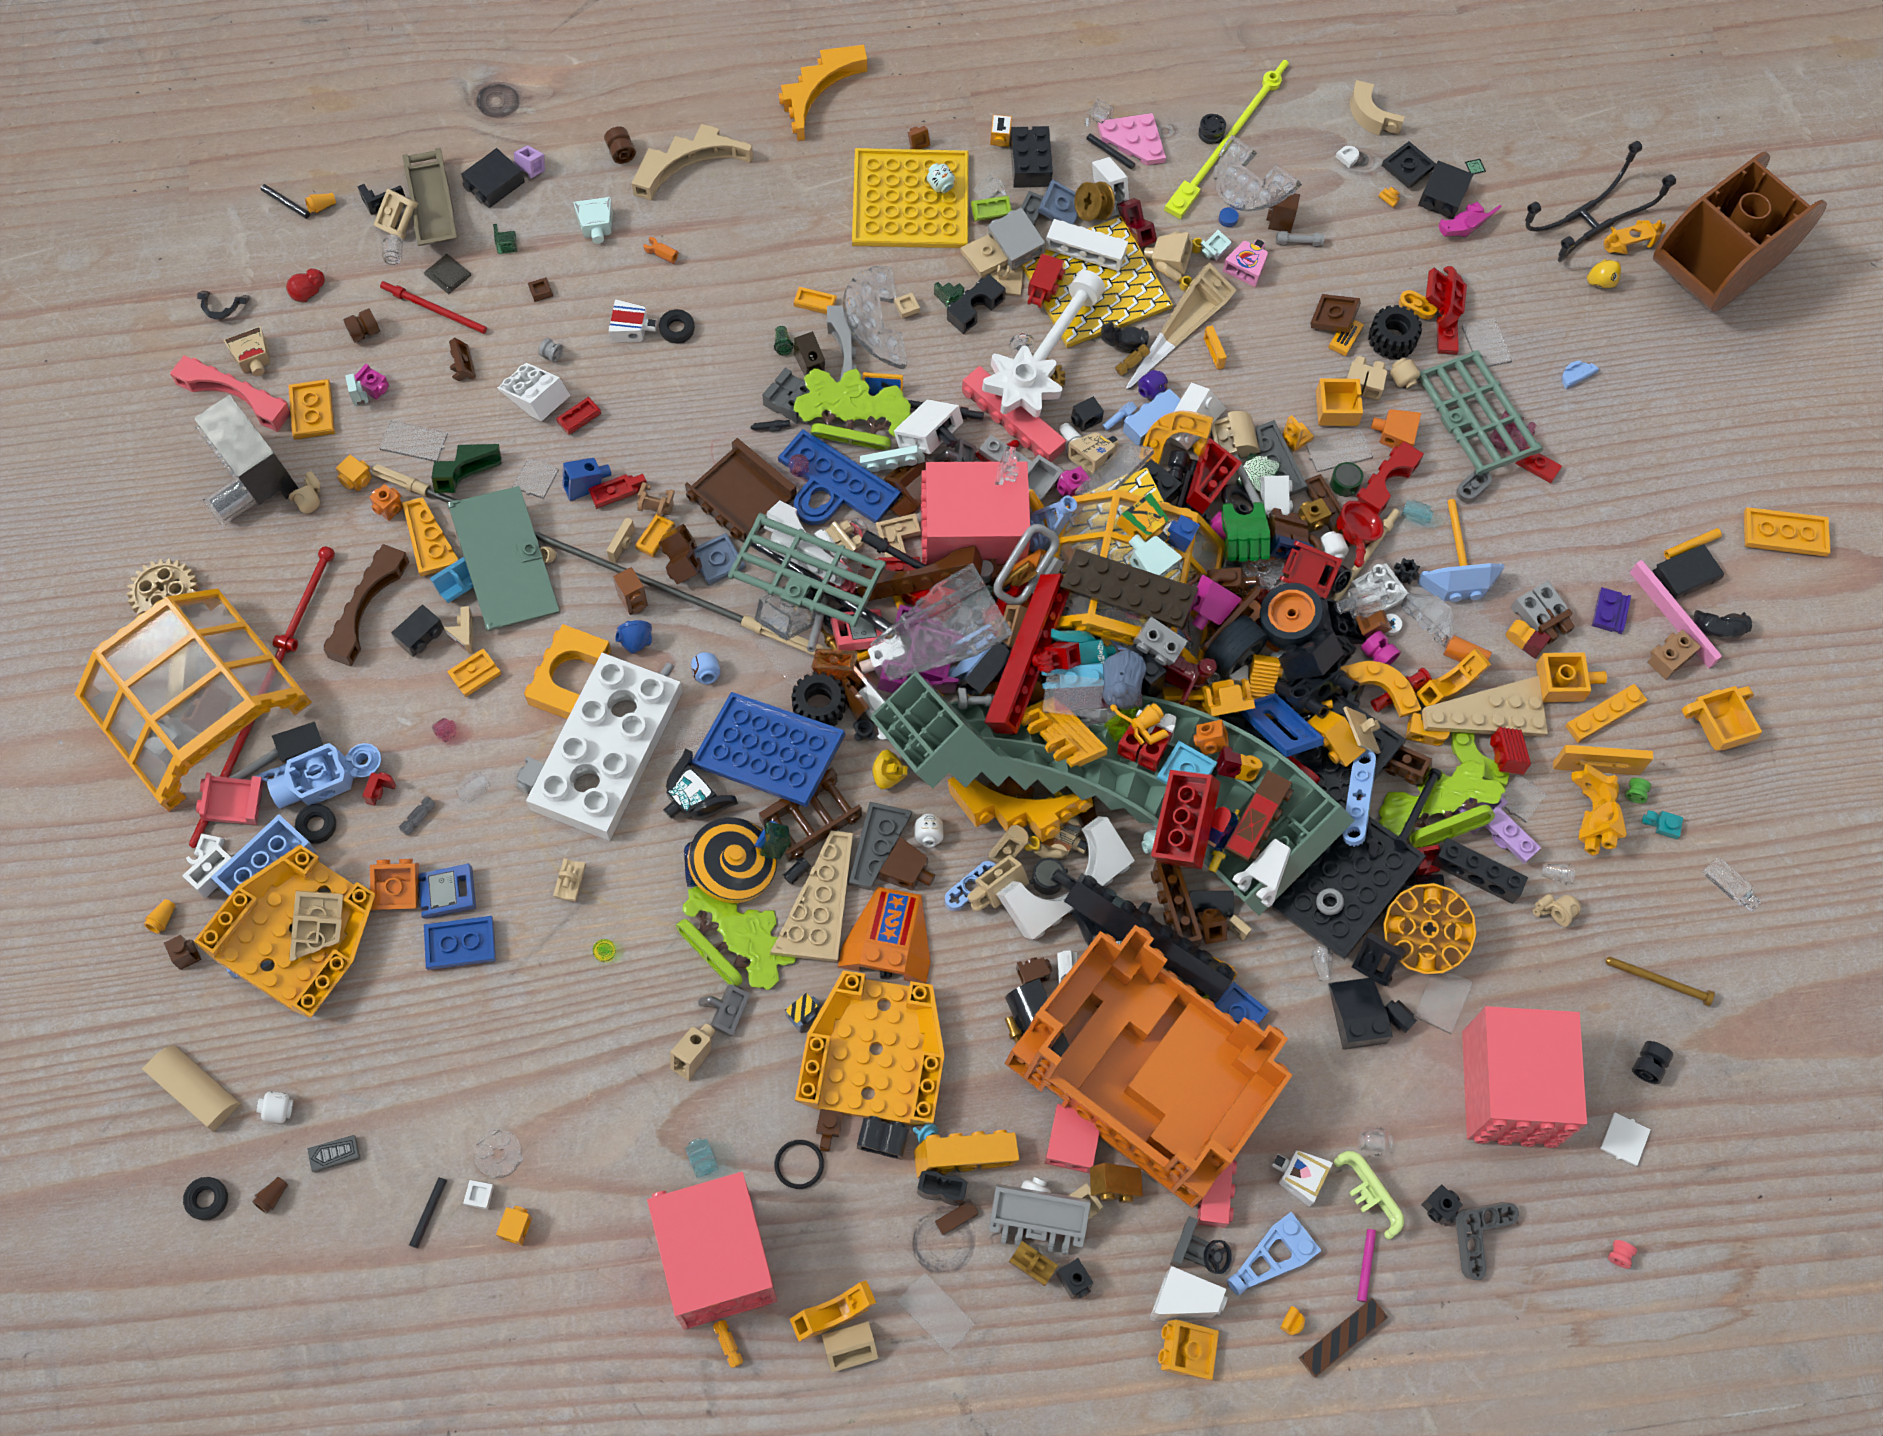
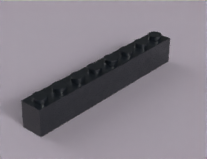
M1081 873L1064 900L1065 903L1122 940H1124L1134 925L1146 929L1151 937L1154 938L1150 947L1160 950L1164 957L1168 959L1164 967L1217 1002L1233 981L1235 972L1228 964L1214 959L1208 951L1197 948L1191 940L1177 935L1171 927L1160 924L1151 914L1140 911L1131 901L1123 900L1117 896L1114 890L1103 887L1090 875Z

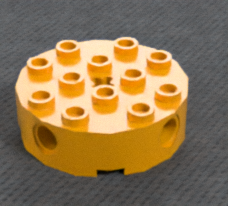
M1434 883L1414 885L1399 893L1389 905L1384 920L1385 941L1405 949L1406 953L1399 962L1408 969L1423 974L1444 973L1460 965L1471 952L1476 937L1475 916L1466 900L1451 888ZM1428 922H1432V926L1436 927V931H1432L1431 935H1428L1427 931L1423 930V926H1427Z

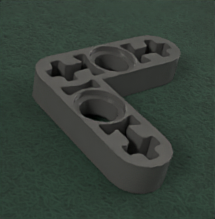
M1499 1202L1467 1208L1458 1212L1456 1228L1461 1270L1466 1278L1481 1280L1485 1276L1486 1260L1482 1230L1514 1224L1519 1217V1211L1515 1204ZM1486 1211H1489L1491 1214V1219L1488 1223L1484 1220ZM1509 1211V1213L1505 1217L1499 1215V1213H1505ZM1472 1238L1475 1246L1472 1251H1469L1467 1245L1468 1241Z

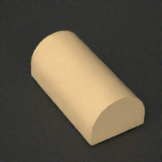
M1018 825L1011 826L990 850L988 858L998 863L1008 855L1015 858L1028 842V834L1025 829Z

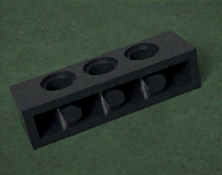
M1446 838L1439 846L1440 850L1435 855L1432 865L1511 904L1521 896L1528 880L1527 876L1449 838Z

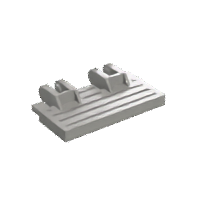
M996 1184L989 1231L999 1233L1000 1224H1003L1000 1243L1006 1244L1009 1226L1018 1227L1014 1241L1015 1246L1020 1245L1024 1228L1027 1229L1026 1238L1046 1241L1047 1232H1049L1047 1251L1053 1252V1249H1055L1056 1234L1065 1235L1061 1250L1062 1254H1068L1071 1236L1074 1237L1073 1246L1083 1247L1091 1200Z

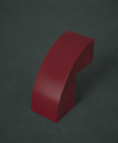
M1132 198L1117 204L1120 216L1140 248L1157 241L1154 223L1144 219L1140 200Z

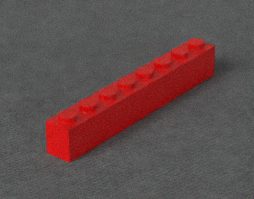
M1061 573L1040 575L984 721L996 734H1017L1040 673L1038 668L1033 666L1032 658L1035 654L1043 652L1045 647L1051 644V629L1056 630L1070 593L1061 590L1060 585L1064 578Z

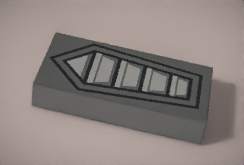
M355 1135L307 1148L312 1172L360 1159Z

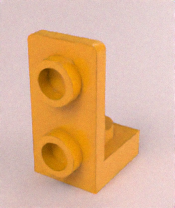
M1292 415L1288 417L1282 436L1287 446L1295 452L1313 441L1314 435L1302 422L1299 423Z

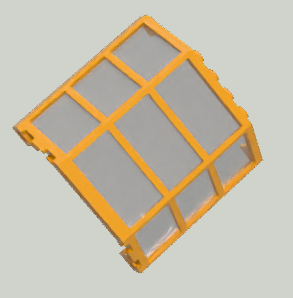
M1111 490L1072 496L1077 502V508L1072 512V516L1058 535L1059 547L1054 555L1064 562L1058 574L1061 573L1065 576L1076 548L1132 566L1129 561L1135 551L1129 544L1132 537L1116 523L1123 512L1145 496L1131 494L1126 490ZM1157 501L1169 520L1163 529L1168 537L1170 535L1167 531L1173 520L1177 522L1181 515L1200 524L1185 552L1166 543L1180 554L1182 559L1177 567L1164 577L1187 584L1192 581V576L1196 572H1198V575L1204 573L1207 577V570L1220 569L1225 542L1199 513L1193 512L1188 508L1173 506L1168 502ZM1069 593L1056 630H1081L1095 636L1132 645L1148 618ZM1195 610L1190 612L1183 630L1175 627L1170 628L1188 641L1179 656L1184 657L1186 661L1197 664L1204 659L1205 651L1203 652L1198 647L1208 637L1209 628L1207 625L1211 622L1209 619L1203 630L1193 625L1192 622L1198 614Z
M218 588L167 596L157 601L153 607L145 613L138 615L134 621L126 627L119 629L115 635L101 642L93 650L74 693L160 805L167 811L172 810L187 798L180 790L182 775H187L190 768L260 715L270 712V708L279 706L280 709L288 708L295 716L312 703Z

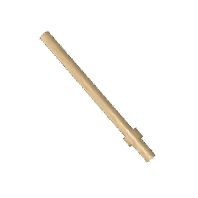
M1393 509L1387 519L1382 521L1383 535L1378 540L1370 542L1366 547L1365 563L1384 536L1394 527L1393 523L1400 514L1399 510ZM1355 565L1351 569L1352 577L1346 588L1339 593H1335L1330 600H1341L1363 566L1357 568Z

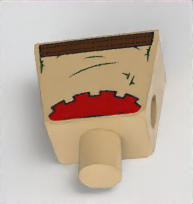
M260 326L224 339L230 354L243 373L252 371L254 376L264 374L265 370L263 367L269 365L271 360L267 340Z

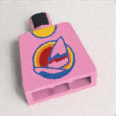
M1259 239L1255 240L1253 244L1243 241L1226 258L1223 272L1256 287L1268 252L1264 250L1265 243Z

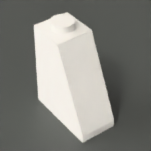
M1110 157L1092 162L1093 180L1095 183L1102 181L1111 186L1115 197V206L1111 215H1118L1117 204L1129 200L1128 177Z

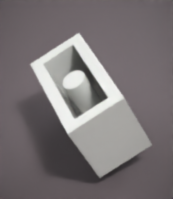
M1289 475L1260 477L1261 502L1264 504L1268 515L1267 518H1269V513L1273 508L1281 509L1283 515L1288 516L1289 513H1292L1293 503L1292 500H1289V492H1292V480H1289Z

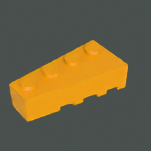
M997 1130L993 1134H985L984 1131L971 1133V1136L953 1133L948 1135L949 1137L940 1138L938 1134L929 1135L913 1150L917 1178H920L921 1172L926 1170L936 1171L945 1175L948 1172L954 1171L955 1168H958L961 1172H969L977 1169L978 1165H981V1169L984 1170L1013 1166L1019 1161L1015 1132L1007 1133V1130Z

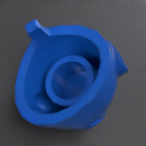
M643 620L626 621V623L617 627L615 640L620 642L629 653H637L645 645H651L652 625Z

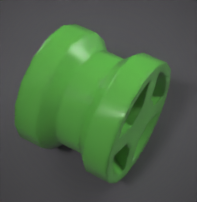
M1631 778L1629 780L1630 788L1626 791L1625 797L1634 803H1646L1648 799L1647 792L1651 790V783L1642 778Z

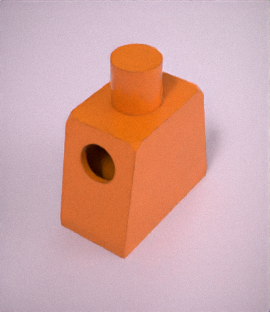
M1390 409L1385 420L1374 417L1370 429L1381 431L1379 442L1390 448L1399 447L1403 441L1414 446L1421 413Z

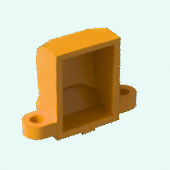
M1733 686L1723 690H1714L1709 694L1697 697L1695 702L1681 709L1686 719L1695 717L1700 722L1714 750H1726L1758 739L1762 733L1745 701L1754 696L1749 686L1739 689Z

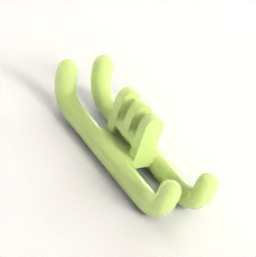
M1345 1151L1339 1154L1334 1159V1165L1336 1167H1341L1345 1164L1350 1165L1363 1182L1350 1191L1349 1194L1352 1197L1360 1192L1362 1196L1357 1198L1355 1202L1357 1205L1364 1200L1367 1202L1360 1209L1363 1213L1377 1203L1391 1222L1390 1228L1385 1231L1384 1236L1387 1239H1392L1404 1226L1402 1211L1359 1153Z

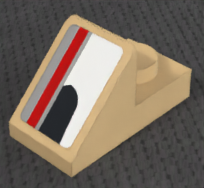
M466 606L461 607V615H457L458 626L444 627L447 636L468 654H473V615L470 607Z

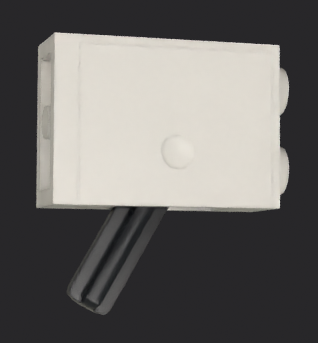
M926 400L894 430L898 447L904 448L918 445L923 453L931 454L942 442L947 447L955 448L958 440L952 433L963 423L959 405Z

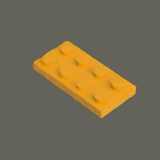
M1746 507L1744 510L1745 547L1827 557L1830 554L1829 517Z

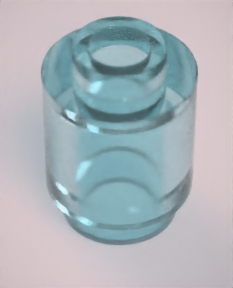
M1407 500L1402 516H1405L1407 520L1424 525L1425 522L1430 523L1434 511L1430 510L1432 507L1416 500Z

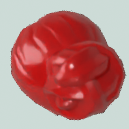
M310 268L306 273L292 275L286 284L288 295L297 302H307L323 286L325 281L324 274L318 269Z

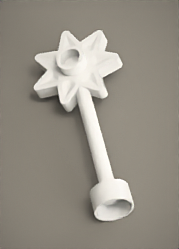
M1083 270L1074 278L1069 286L1072 300L1033 356L1027 346H1022L1014 359L999 354L992 355L991 367L995 374L983 380L982 390L1002 396L1000 410L1002 414H1007L1022 406L1033 417H1039L1042 409V400L1060 399L1062 387L1050 379L1055 372L1056 361L1053 359L1046 360V358L1081 307L1095 305L1104 292L1105 284L1094 272Z

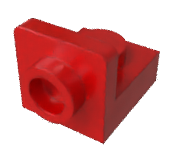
M371 772L362 795L366 804L375 806L377 800H380L383 795V787L395 789L396 784L391 775L383 772L379 774Z

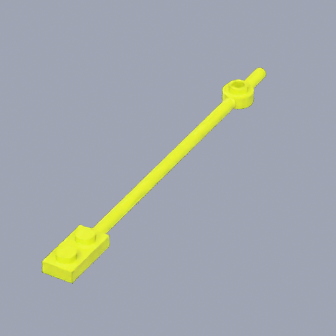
M1283 60L1275 71H1269L1264 74L1262 89L1191 183L1183 181L1165 205L1164 211L1179 219L1183 217L1200 194L1201 189L1197 187L1269 90L1274 91L1280 87L1282 81L1281 74L1289 65L1287 60Z

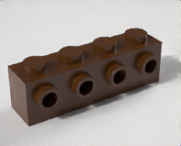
M1155 861L1153 871H1151V879L1153 884L1157 883L1159 890L1157 891V898L1159 904H1163L1165 912H1163L1165 924L1169 925L1177 935L1191 940L1194 946L1198 948L1203 938L1180 866Z

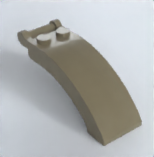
M441 148L414 155L403 154L410 199L418 203L417 208L413 210L414 230L418 246L457 239L454 209ZM437 159L436 162L411 166V163Z

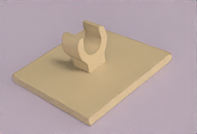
M1008 264L1001 268L998 265L997 270L988 273L1006 288V295L1021 296L1022 266L1011 270Z
M1344 707L1343 709L1358 746L1376 754L1381 753L1373 735V732L1380 728L1378 720L1374 721L1373 718L1367 720L1365 714L1349 707Z

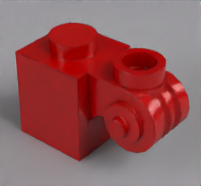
M1055 642L1046 646L1043 652L1033 656L1032 664L1038 668V671L1050 673L1054 669L1069 670L1081 664L1079 643Z

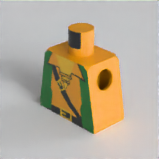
M1151 493L1123 512L1116 523L1132 538L1139 534L1145 542L1154 536L1159 537L1165 543L1169 540V537L1163 531L1169 522L1168 517Z

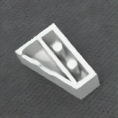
M1191 383L1175 411L1187 410L1214 417V423L1227 408L1210 389ZM1179 432L1171 435L1167 442L1188 450L1200 436Z

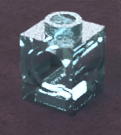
M701 1138L695 1139L688 1143V1147H685L697 1178L719 1169L707 1138L704 1140Z

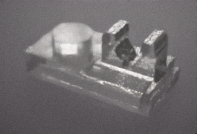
M1007 446L998 465L995 485H1002L1004 480L1015 482L1019 472V467H1016L1017 457L1014 456L1015 447Z

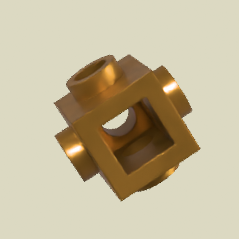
M1322 498L1313 502L1307 501L1303 503L1298 511L1300 519L1307 521L1308 526L1306 528L1308 532L1321 530L1329 523L1332 515Z

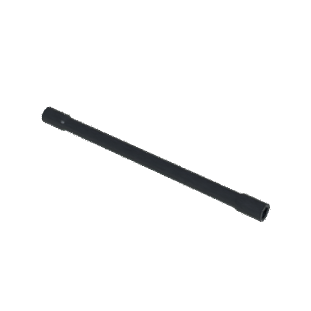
M752 542L750 545L780 565L782 564L783 556ZM792 561L787 566V569L820 582L823 581L809 570ZM825 593L852 612H856L858 605ZM864 608L860 616L861 618L871 623L888 637L895 633L897 627L894 624Z

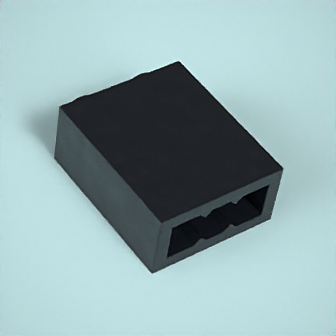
M498 148L461 173L462 185L469 193L472 192L481 204L484 203L488 208H491L525 183L522 170Z
M1438 160L1422 193L1418 206L1454 219L1474 174Z
M995 641L986 649L957 686L966 688L969 696L980 695L1007 663L1011 648L1003 641Z
M1133 643L1127 649L1138 653L1145 661L1147 669L1142 681L1140 695L1155 698L1164 689L1167 670L1149 652L1147 654L1143 653L1136 647L1137 644Z

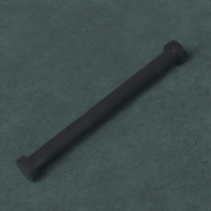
M1437 768L1430 769L1428 773L1429 778L1399 837H1396L1394 840V845L1398 849H1405L1407 847V840L1436 782L1442 777V772Z

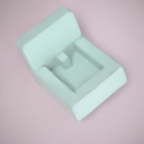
M1219 230L1206 242L1204 240L1201 242L1202 253L1208 259L1212 257L1215 261L1232 245V242Z

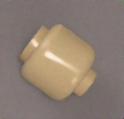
M1402 358L1392 365L1390 375L1398 387L1406 386L1409 389L1418 383L1417 379L1420 376V371L1413 360Z

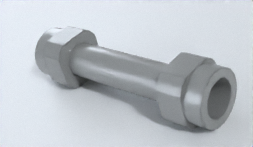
M1287 231L1277 232L1276 244L1286 245L1287 242L1323 246L1324 234L1314 232L1313 235L1288 234Z

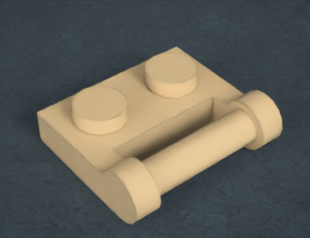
M387 189L373 225L404 240L406 228L418 203L393 190ZM404 204H406L407 206L400 221L398 229H395Z

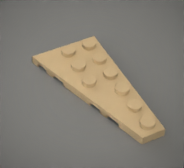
M1539 676L1427 706L1422 710L1424 730L1494 734L1502 726V728H1514V730L1521 729L1523 736L1545 737L1548 734Z
M830 832L806 883L803 885L789 913L784 927H782L775 945H773L770 951V955L838 962L853 833Z

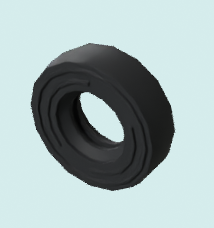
M680 309L669 310L660 318V334L666 341L679 344L692 337L695 325L692 316L688 312ZM674 321H680L684 324V328L678 332L670 330L669 326Z
M312 804L304 807L298 813L295 819V829L311 844L322 843L333 835L336 829V818L328 807L321 804ZM313 817H321L324 820L323 827L318 831H311L307 827L309 820Z
M201 1177L194 1180L186 1188L183 1195V1205L186 1212L191 1217L201 1221L218 1217L228 1203V1192L225 1185L213 1177ZM204 1190H211L214 1193L213 1203L205 1208L200 1207L197 1204L199 1193Z

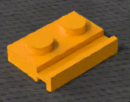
M484 648L447 671L465 698L501 675V671Z

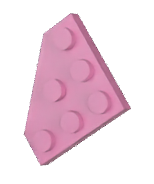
M1153 113L1098 121L1097 126L1101 140L1106 144L1111 143L1117 146L1119 151L1130 157L1133 155L1141 159L1140 162L1145 165L1165 163L1166 156Z

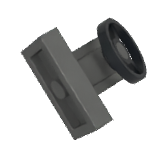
M1189 1216L1170 1265L1179 1268L1185 1258L1206 1267L1213 1274L1226 1272L1232 1260L1229 1245L1223 1240L1208 1242L1194 1236L1193 1232L1198 1220ZM1221 1243L1224 1247L1217 1249L1218 1246L1215 1244ZM1226 1252V1263L1221 1270H1219V1264L1222 1262L1223 1254Z

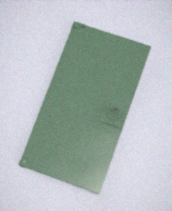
M520 486L447 503L484 619L486 631L560 612Z

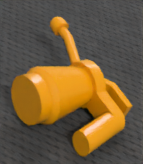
M1155 703L1146 706L1140 715L1134 719L1119 712L1115 704L1110 706L1112 712L1114 711L1118 716L1131 723L1134 729V737L1141 745L1144 744V741L1138 733L1150 745L1169 736L1164 729L1152 735H1149L1146 729L1160 723L1161 719L1164 718L1162 710Z

